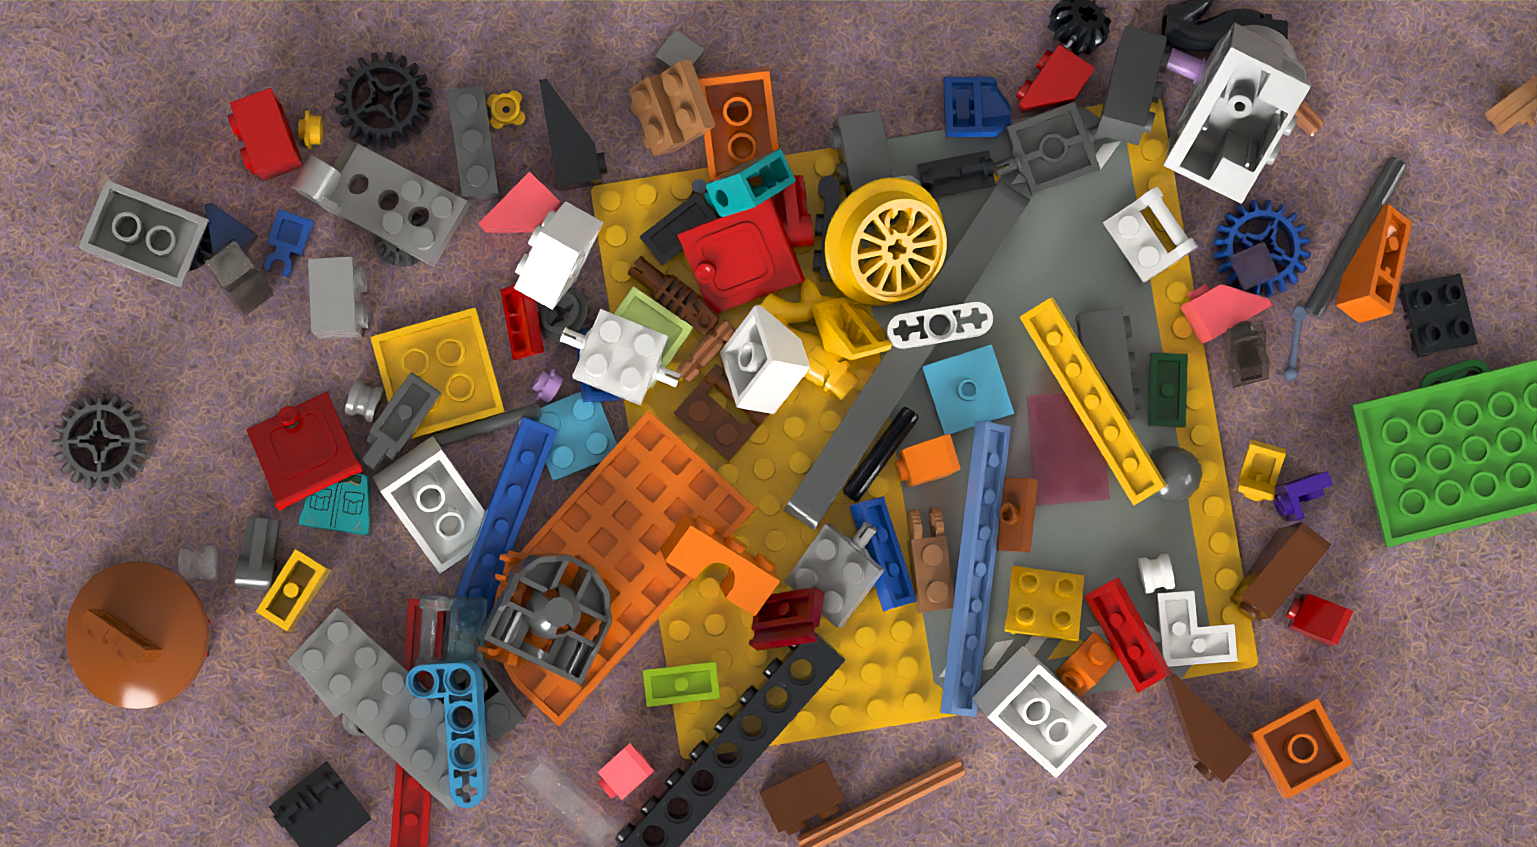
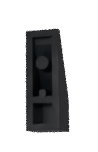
M539 80L559 191L602 184L601 175L608 173L604 152L597 153L595 143L548 80Z

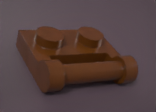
M716 364L677 408L674 415L729 462L769 417L770 413L742 409L751 417L750 421L744 426L710 397L707 392L715 386L735 403L728 378L724 375L725 370Z

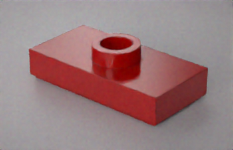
M514 284L500 289L512 358L513 360H521L544 353V346L536 302L531 297L514 289L516 285Z

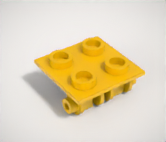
M1012 565L1007 615L1004 624L1005 631L1011 632V634L1033 635V637L1043 636L1045 639L1050 637L1065 639L1067 642L1070 640L1078 641L1085 575Z

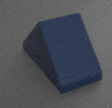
M213 203L204 204L206 216L209 220L208 227L216 273L219 278L227 279L258 238V235Z

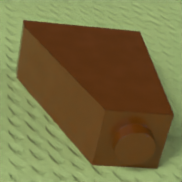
M1303 522L1278 528L1230 599L1239 605L1237 610L1250 620L1271 618L1325 554L1331 544Z

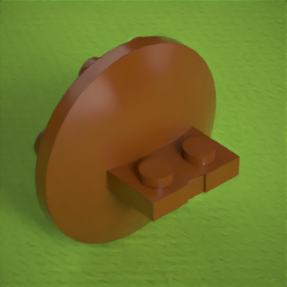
M125 562L102 570L92 577L80 590L72 604L67 620L66 645L69 659L76 675L95 696L109 704L122 708L143 709L155 707L179 696L197 677L208 650V620L198 594L178 573L156 563Z

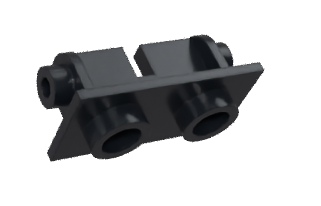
M989 150L917 164L921 185L933 198L996 186L993 174L995 173L992 158L990 159Z

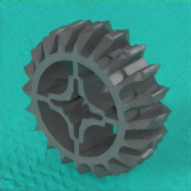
M98 393L96 404H94L91 396L85 395L83 397L85 408L82 409L78 403L72 402L70 406L75 414L73 416L65 412L60 414V417L68 422L66 427L54 426V431L63 434L62 439L52 440V446L63 447V451L56 453L54 459L56 461L68 460L61 467V472L67 474L75 470L71 476V482L78 484L85 477L84 488L87 490H91L94 487L96 480L98 490L101 492H106L108 480H110L114 489H120V476L131 483L134 481L133 475L129 472L131 468L138 472H143L144 467L136 463L138 456L143 459L150 458L148 452L140 450L141 445L148 446L152 444L151 438L141 437L140 435L149 431L150 426L147 423L136 424L144 416L141 411L138 410L129 415L134 405L132 402L127 400L119 408L121 400L118 395L114 394L108 404L106 394ZM108 413L116 414L124 421L130 436L114 435L112 433L110 422L108 421ZM96 414L91 431L86 435L75 437L79 426L87 418ZM101 433L106 438L119 441L110 442L108 447L104 446V451H101L97 446L86 443L94 442L95 438H99L98 435ZM129 447L124 460L115 468L108 470L112 454L118 449ZM74 448L89 449L92 452L93 462L96 463V472L86 469L80 463Z

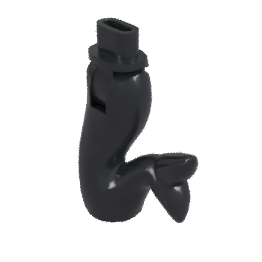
M1187 0L1166 5L1162 15L1161 35L1167 37L1165 45L1183 50L1212 52L1217 42L1229 31L1233 23L1241 26H1266L1276 30L1288 39V22L1286 20L1273 19L1272 14L1266 13L1264 16L1263 13L1252 9H1231L1200 21L1199 19L1210 9L1214 0Z

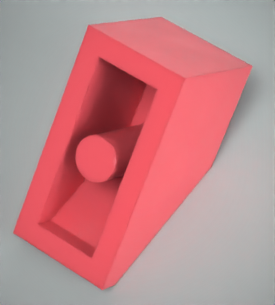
M529 171L478 224L485 233L534 232L538 225L542 226L550 210L557 212L562 204Z
M1204 284L1188 293L1190 301L1181 305L1180 308L1200 344H1203L1271 307L1272 303L1267 298L1223 284L1209 289L1207 284Z
M629 743L598 771L602 777L598 784L611 799L618 795L623 800L656 770L634 744Z

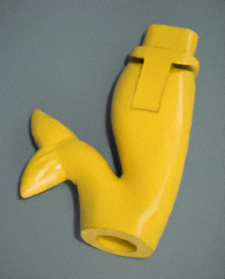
M805 277V281L800 286L799 302H790L770 293L759 306L765 308L802 340L810 365V369L804 377L821 387L826 383L823 390L825 392L828 390L832 391L842 400L859 381V378L848 369L851 364L844 357L826 351L819 335L789 327V324L804 323L814 319L812 312L814 304L836 298L821 295L816 284L807 277Z

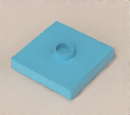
M992 344L922 366L944 435H952L973 428L976 421L992 422L1014 415Z

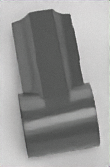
M247 517L243 553L239 556L236 566V588L260 591L270 590L275 582L272 581L273 570L277 571L278 565L275 554L280 521Z

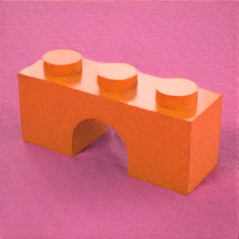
M685 513L660 548L665 561L694 579L711 563L719 562L728 565V574L720 584L725 598L753 616H756L780 582L774 569L776 565L760 553L753 556L745 551L746 546L734 536L729 534L726 538L715 532L716 527L707 519L701 516L694 519Z

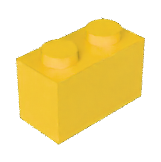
M295 549L256 612L285 631L293 632L331 570Z

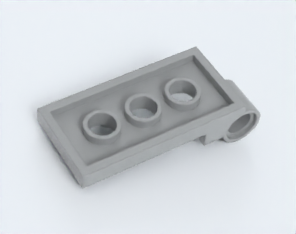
M349 139L333 166L309 155L291 185L293 190L314 204L432 267H435L471 206L467 200ZM359 178H367L369 182L367 190L362 194H353L351 191L353 182ZM388 194H397L399 197L397 206L392 210H383L381 206L383 198ZM419 210H427L429 212V219L426 224L419 227L413 226L412 216Z

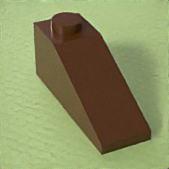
M1172 673L1164 679L1190 755L1198 762L1194 768L1209 782L1215 778L1217 781L1224 783L1254 751L1176 674Z

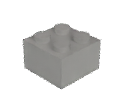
M352 256L308 259L311 332L319 340L363 337V328H369L368 307L364 306V302H361V292H367L366 270H363L362 266Z

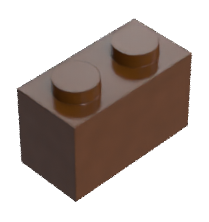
M826 760L759 792L778 833L786 830L788 836L808 827L806 819L818 813L822 820L841 811L839 803L845 801Z

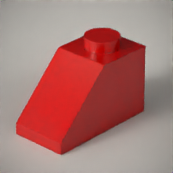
M1306 593L1302 595L1301 599L1294 598L1286 617L1291 619L1288 628L1325 646L1338 645L1354 611Z

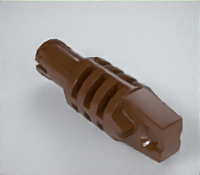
M640 256L635 261L634 265L636 266L629 269L627 274L650 290L654 301L694 327L693 329L707 335L718 323L720 316L699 294L673 274L664 275L646 261L643 256Z

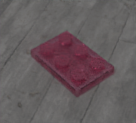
M1066 393L1027 396L1033 478L1038 480L1036 506L1109 500L1107 461Z

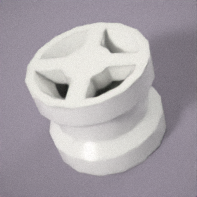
M1168 553L1160 554L1157 559L1149 560L1146 557L1138 559L1139 573L1145 594L1153 593L1156 588L1160 587L1166 590L1175 588L1174 575Z

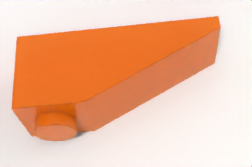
M1390 204L1382 207L1342 275L1336 306L1358 323L1393 314L1412 222Z

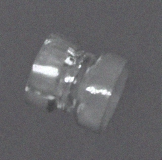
M204 546L202 550L197 551L190 547L179 548V575L189 584H193L199 579H204L206 582H219L220 565L217 546Z

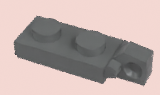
M411 372L369 430L370 434L366 442L372 446L363 457V463L376 471L386 456L393 460L398 453L400 454L442 393Z

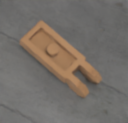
M940 507L929 509L931 537L922 538V521L918 510H909L907 514L910 539L907 543L918 613L953 609L954 589L946 535H944V521Z

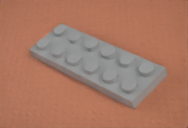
M336 607L286 662L451 811L456 804L451 799L449 788L444 704L437 698H417L412 695L406 684L409 672ZM419 682V684H420V686H421L422 688H424L425 690H428V689H426V688ZM462 743L459 750L460 756L466 762H473L476 755L475 749L468 743ZM487 744L488 769H490L500 758V755ZM477 769L461 771V774L469 772V775L477 772ZM470 783L462 787L463 792H469L472 788Z

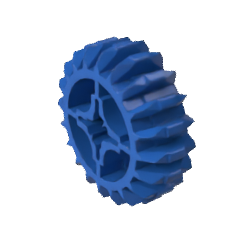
M1252 200L1249 203L1250 212L1247 211L1245 206L1239 204L1236 207V213L1239 218L1230 212L1224 216L1230 227L1224 224L1217 226L1216 231L1225 236V238L1218 237L1212 240V245L1223 248L1222 251L1215 252L1212 258L1213 260H1225V263L1217 268V272L1221 274L1228 269L1232 274L1225 281L1227 285H1231L1238 279L1241 283L1237 289L1245 291L1247 286L1251 285V293L1259 295L1260 287H1263L1265 296L1269 298L1274 293L1273 285H1275L1280 293H1284L1287 291L1285 280L1292 285L1299 281L1293 271L1304 273L1307 267L1298 259L1307 260L1311 257L1309 251L1301 250L1300 247L1308 245L1311 240L1309 237L1299 238L1298 234L1303 232L1306 226L1305 224H1299L1296 227L1292 225V222L1298 216L1295 212L1285 218L1282 216L1286 208L1284 204H1280L1276 211L1273 212L1271 211V200L1264 202L1262 210H1260L1257 200ZM1255 220L1268 221L1266 228L1261 234L1254 235L1248 232L1244 234L1238 231V228L1247 222ZM1278 227L1285 233L1289 241L1290 256L1286 255L1285 250L1278 247L1275 237ZM1269 233L1266 240L1269 246L1266 249H1270V253L1266 252L1254 263L1257 257L1255 251L1258 248H1253V244H1258ZM1233 241L1238 243V246L1244 249L1248 255L1245 270L1238 264L1234 256ZM1263 262H1270L1275 265L1278 263L1285 266L1282 272L1274 276H1254Z

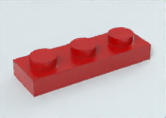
M1119 577L1084 596L1137 693L1172 674Z

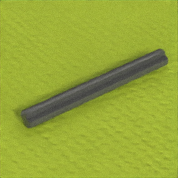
M1395 157L1388 159L1305 306L1306 312L1311 316L1320 319L1325 314L1340 287L1344 271L1403 176L1407 164Z

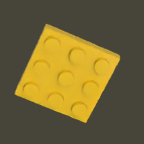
M476 307L370 337L388 403L411 372L442 393L410 440L505 412Z

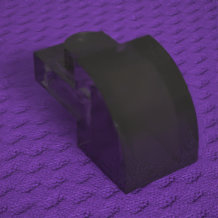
M229 240L203 259L221 285L223 292L243 318L273 297V292L260 271L255 269L236 240Z
M1243 321L1237 323L1232 328H1228L1227 333L1222 334V343L1233 388L1268 380L1270 362L1266 353V330L1263 321Z

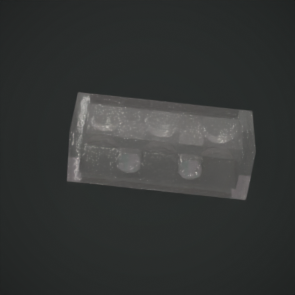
M544 751L540 752L516 779L589 847H606L624 827L618 819Z

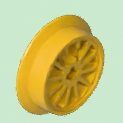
M881 178L856 189L838 207L831 219L826 234L825 261L834 284L850 299L872 306L890 305L921 293L938 275L946 255L947 238L940 208L926 189L907 179ZM900 210L898 222L890 226V218L894 219ZM915 215H917L919 219L914 223ZM870 221L876 227L871 235L864 232ZM922 232L923 237L915 238ZM861 238L868 240L869 247L858 249L859 240ZM922 247L920 253L912 252L913 249ZM872 257L859 268V259ZM909 258L917 260L913 266L908 262ZM901 266H902V268H903L904 271H905V272L903 273L902 277H901ZM877 270L871 282L867 281L866 278ZM889 272H890V282L886 281Z

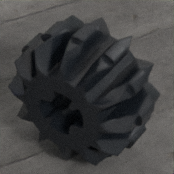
M1061 0L1051 10L1049 15L1051 20L1047 28L1054 32V41H1060L1066 49L1071 48L1076 56L1083 52L1090 55L1107 40L1110 33L1108 28L1112 20L1104 15L1106 8L1098 7L1096 0Z

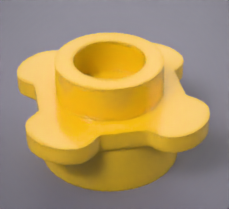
M512 90L509 94H491L488 97L487 105L491 108L492 112L490 124L495 129H501L504 125L508 124L520 126L525 122L526 116L521 111L520 106L522 95L518 91ZM509 107L510 111L508 113H504L503 108Z
M310 110L305 111V119H299L298 124L299 141H304L307 149H312V145H321L323 141L322 116L312 115Z

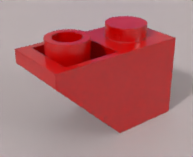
M1060 44L1054 52L1047 49L1036 65V68L1041 72L1034 82L1027 79L1016 95V98L1021 100L1017 110L1021 113H1027L1074 102L1093 74L1095 67Z

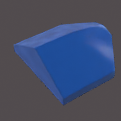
M944 77V126L946 137H996L1007 126L1011 125L1010 105L998 89L997 82L993 77Z

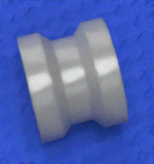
M356 380L346 403L345 414L350 416L359 414L364 416L366 421L374 423L384 397L385 389L378 386L372 389L366 387L364 382Z

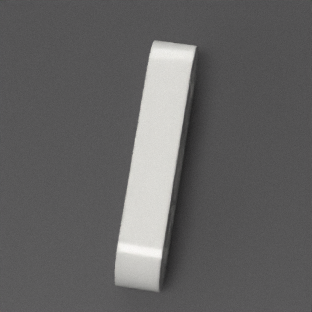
M970 302L904 313L895 316L890 321L886 334L892 345L900 349L978 337L990 329L993 323V314L991 309L982 302ZM972 310H977L978 315H985L986 320L981 322L980 329H975L973 323H967L960 326L963 331L962 333H956L957 321L953 312H960L959 319L970 317ZM936 315L945 316L950 322L949 332L942 336L935 335L929 327L930 319ZM916 318H924L922 327L927 337L926 339H920V331L909 334L908 341H902L900 335H894L893 330L898 329L899 322H905L906 327L910 328L919 325Z

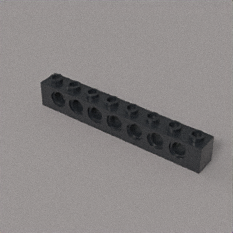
M816 631L814 635L817 636V642L787 646L790 649L788 654L782 660L777 657L773 659L762 672L766 677L757 688L753 685L749 686L740 696L738 702L741 706L732 716L728 712L725 713L716 723L713 729L717 733L708 743L701 740L691 751L689 757L692 761L683 771L677 767L664 782L668 788L659 798L652 795L639 810L643 816L634 826L628 822L615 837L619 842L616 847H679L844 663V656ZM804 659L811 664L809 675L804 678H797L792 675L790 668L796 660ZM773 687H781L787 693L786 700L780 705H772L766 700L767 692ZM753 714L761 718L763 723L757 732L749 733L742 728L741 722L747 715ZM724 742H731L738 748L737 755L731 760H723L717 755V748ZM699 770H707L713 775V781L707 787H698L692 781L694 773ZM676 797L683 798L688 802L689 808L684 814L675 815L667 807L669 801ZM650 825H657L663 829L664 836L658 842H650L643 835L645 828Z

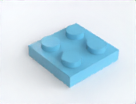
M581 392L541 407V417L532 419L558 430L546 460V465L553 482L601 463L617 445L601 403H583Z

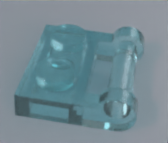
M421 595L419 608L423 609L420 651L419 656L415 657V666L428 662L467 660L476 663L481 659L483 660V653H480L477 648L478 646H484V639L480 638L479 635L486 622L488 600L484 597ZM437 611H447L443 658L434 657ZM459 668L456 672H464L465 669Z

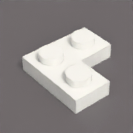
M1194 591L1156 594L1161 651L1168 667L1238 661L1234 624L1198 627Z

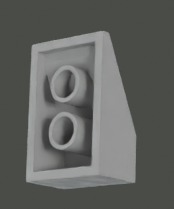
M106 179L78 247L91 255L182 288L209 220Z

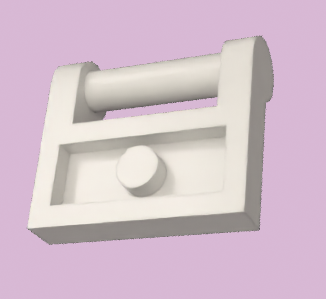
M1158 187L1151 189L1138 200L1103 222V225L1143 284L1198 248L1194 239H1189L1161 199L1164 195ZM1148 207L1151 208L1176 245V248L1167 253L1140 213Z

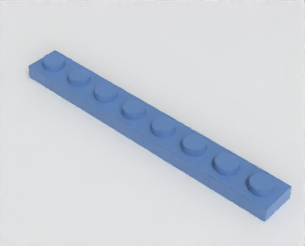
M987 421L975 422L940 712L969 717L977 716L978 706L972 697L980 690L1000 524L999 513L1002 507L1011 426Z

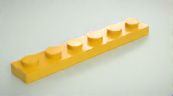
M1054 298L1047 299L1020 316L1021 321L1133 506L1166 487L1167 484Z

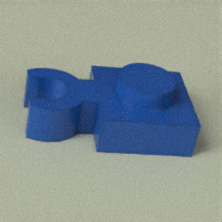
M278 209L267 240V244L276 247L274 253H271L265 259L264 269L271 272L272 266L276 261H283L285 268L282 276L289 278L293 272L292 254L303 257L315 222Z

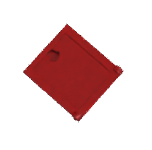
M772 197L756 207L716 218L677 234L703 298L717 314L805 281Z
M327 391L295 407H283L278 412V415L247 429L273 494L275 507L279 511L351 475L363 471L362 464L355 457ZM298 420L297 426L290 429L287 428V426L294 424Z

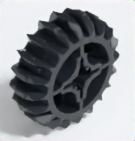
M375 52L371 54L372 64L367 65L364 58L361 57L358 59L361 70L357 72L351 66L346 69L352 77L351 81L345 78L339 79L338 83L347 89V92H336L335 98L346 103L335 107V110L340 115L348 114L340 121V124L343 128L354 125L349 132L352 139L357 138L363 132L361 138L363 146L367 147L372 138H375V148L382 150L384 139H388V144L393 150L397 148L396 137L401 136L402 141L406 145L411 142L406 134L410 129L415 135H421L422 131L415 123L417 120L423 124L429 123V117L421 113V110H432L433 104L422 99L433 95V92L429 87L420 88L426 84L428 78L425 74L414 77L419 70V66L416 63L411 64L405 69L407 65V58L401 55L396 64H393L394 58L391 52H386L384 62H380V58ZM382 73L394 74L407 82L402 85L397 83L392 86H385L380 83L376 75ZM367 81L370 87V96L365 102L361 103L362 107L356 110L355 99L361 85ZM375 87H378L386 97L393 96V99L389 100L391 103L389 107L393 115H390L381 104L375 106V102H379L377 99L379 95ZM413 92L412 108L407 117L401 121L397 112L398 105L402 100L406 99L407 94ZM381 115L390 121L392 127L374 128L361 120Z

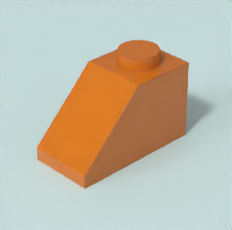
M950 434L902 449L897 453L899 459L895 460L898 478L900 481H906L907 488L949 477L961 469Z

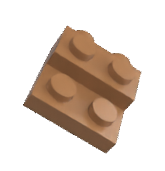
M691 59L681 60L661 74L648 76L629 89L632 98L630 109L640 119L644 130L643 143L647 149L651 150L653 157L676 152L716 127Z

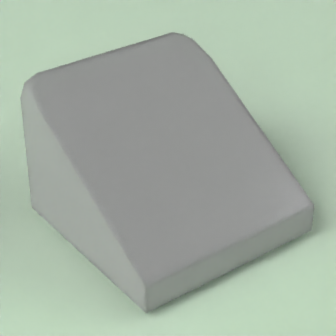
M674 30L656 53L655 60L666 68H670L681 60L691 59L693 66H695L705 49Z

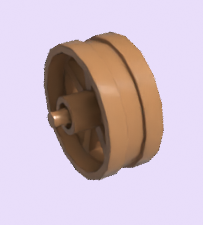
M1537 75L1518 89L1516 86L1510 89L1507 83L1500 88L1504 92L1500 96L1502 101L1484 114L1487 120L1494 124L1497 133L1501 136L1519 122L1521 125L1528 123L1531 128L1537 123L1533 117L1537 115L1535 112L1537 110Z

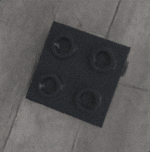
M1461 274L1401 285V294L1398 295V298L1401 299L1404 313H1408L1403 318L1410 321V325L1406 326V330H1412V333H1410L1413 346L1411 351L1416 352L1417 358L1430 355L1431 353L1478 344Z
M327 761L269 806L274 813V819L281 827H285L299 847H337L372 819Z

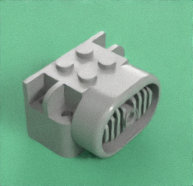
M1233 23L1229 31L1215 45L1198 80L1193 84L1190 99L1170 134L1163 166L1241 204L1243 203L1264 165H1272L1280 150V145L1277 143L1283 134L1289 136L1298 118L1294 114L1311 87V83L1306 81V70L1303 65L1297 62L1294 48L1282 34L1266 26H1241Z

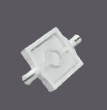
M600 309L593 327L586 335L565 327L560 338V342L580 349V359L573 373V379L640 406L647 389L655 380L676 388L681 373L661 366L662 353L668 341L667 335Z

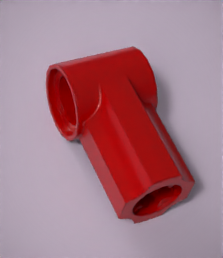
M793 175L796 182L774 195L775 207L792 248L814 246L811 214H808L807 197L803 175Z

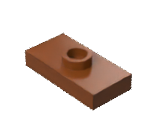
M1005 478L1002 507L999 513L1000 524L996 550L1030 553L1038 480L1030 478Z

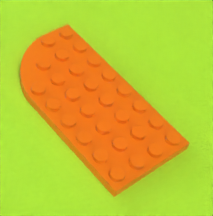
M649 410L520 552L528 555L547 553L570 555L593 566L610 591L612 623L582 685L569 681L521 657H518L516 666L503 663L504 668L516 687L559 727L569 719L694 580V578L666 562L660 550L683 515L686 513L694 519L698 516L707 519L716 527L715 532L726 538L728 534L733 536L757 510L749 500ZM568 562L559 582L568 587L571 586L579 567ZM556 588L542 593L548 600L552 597H558ZM582 613L579 624L573 632L592 641L600 630L601 621ZM568 624L560 627L567 629ZM527 631L523 639L524 642L545 652L548 651L553 641L535 636L530 631Z

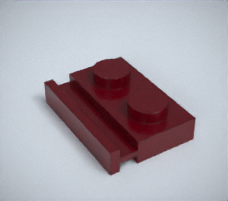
M817 587L771 594L756 616H753L751 630L754 631V637L749 640V645L759 651L817 642V636L814 634L815 628L820 625L825 593Z

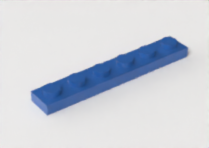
M521 416L444 622L446 624L480 635L500 581L495 579V574H503L505 561L499 559L500 555L507 554L508 550H513L558 431L556 428Z

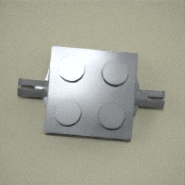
M863 522L861 528L852 538L844 535L832 524H825L784 582L793 590L817 587L824 592L821 615L837 628L843 627L885 570L870 557L865 548L869 540L877 532V529L872 527L870 523Z

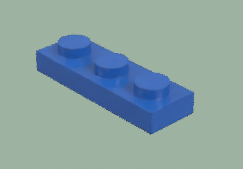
M884 496L850 506L857 531L861 528L863 522H868L877 529V532L872 536L865 548L870 557L885 569L875 582V588L883 611L916 602L915 592Z

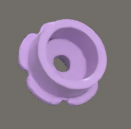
M551 369L548 373L542 370L531 387L532 390L536 391L535 400L542 399L549 403L557 393L563 378L555 374V369Z

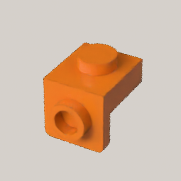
M1094 631L1055 672L1069 689L1073 690L1077 695L1083 696L1107 673L1119 658L1115 651Z

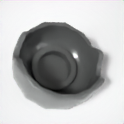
M1165 446L1153 450L1149 455L1167 484L1166 487L1154 493L1157 497L1166 501L1177 502L1190 498L1199 488L1202 469L1198 459L1191 452L1176 446Z

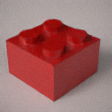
M272 88L230 102L233 113L227 115L234 135L238 136L239 141L244 142L245 147L240 149V153L247 170L249 169L252 175L257 174L264 182L303 167L304 164L283 106Z

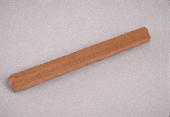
M954 758L799 835L797 842L800 847H822L963 777L966 774L961 761L958 758Z

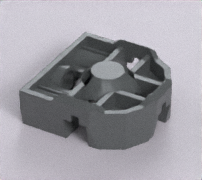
M560 553L529 555L511 568L507 576L509 577L507 587L502 591L500 597H497L479 637L569 681L582 685L612 623L610 591L593 566L570 555ZM568 562L579 567L569 587L559 582ZM519 582L534 589L530 594L532 598L530 602H526L525 608L510 601ZM556 588L558 597H552L548 600L542 593ZM582 613L601 621L600 630L592 641L573 632L579 624ZM568 624L567 629L560 627ZM527 631H530L535 636L553 640L548 651L545 652L524 642L523 639Z

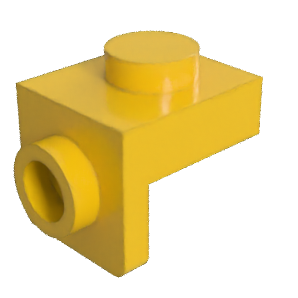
M1250 439L1238 476V491L1254 501H1263L1264 499L1273 501L1275 486L1286 455V449Z

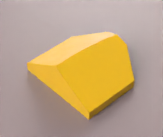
M844 296L813 305L812 312L826 351L853 360L891 349L892 343L887 338L885 330L858 302Z

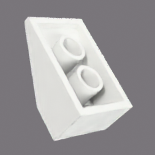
M431 436L373 476L382 495L439 574L470 554L485 510L434 436Z
M1024 646L972 697L973 701L987 718L1056 778L1107 727L1103 720Z

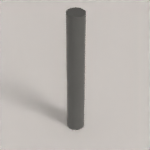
M534 403L434 433L433 436L442 447L518 424L521 416L529 419L541 417V412L538 404Z

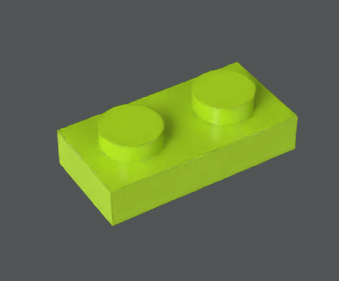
M716 662L643 670L647 707L720 699Z

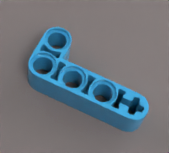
M467 660L428 662L415 666L410 670L406 679L407 688L410 693L417 698L444 697L451 799L461 808L468 809L474 807L486 799L490 788L482 671L476 663ZM459 668L465 669L470 674L471 683L468 688L460 687L455 681V673ZM422 670L430 672L434 678V686L431 690H425L419 684L418 677ZM460 706H467L471 709L473 721L470 725H464L458 720L457 711ZM462 743H468L475 749L476 755L473 762H466L460 756L459 750ZM477 769V772L469 775V772L461 774V771ZM468 783H470L471 787L477 788V793L472 795L471 798L469 792H463L462 789Z

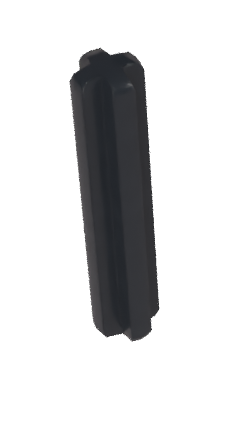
M906 406L900 410L843 488L845 496L854 502H858L918 421L919 416L917 413Z

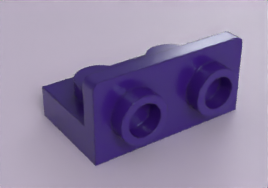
M1317 472L1276 486L1277 495L1274 496L1273 502L1278 515H1285L1287 521L1304 519L1305 516L1300 502H1307L1325 495L1323 488L1333 485L1329 472Z

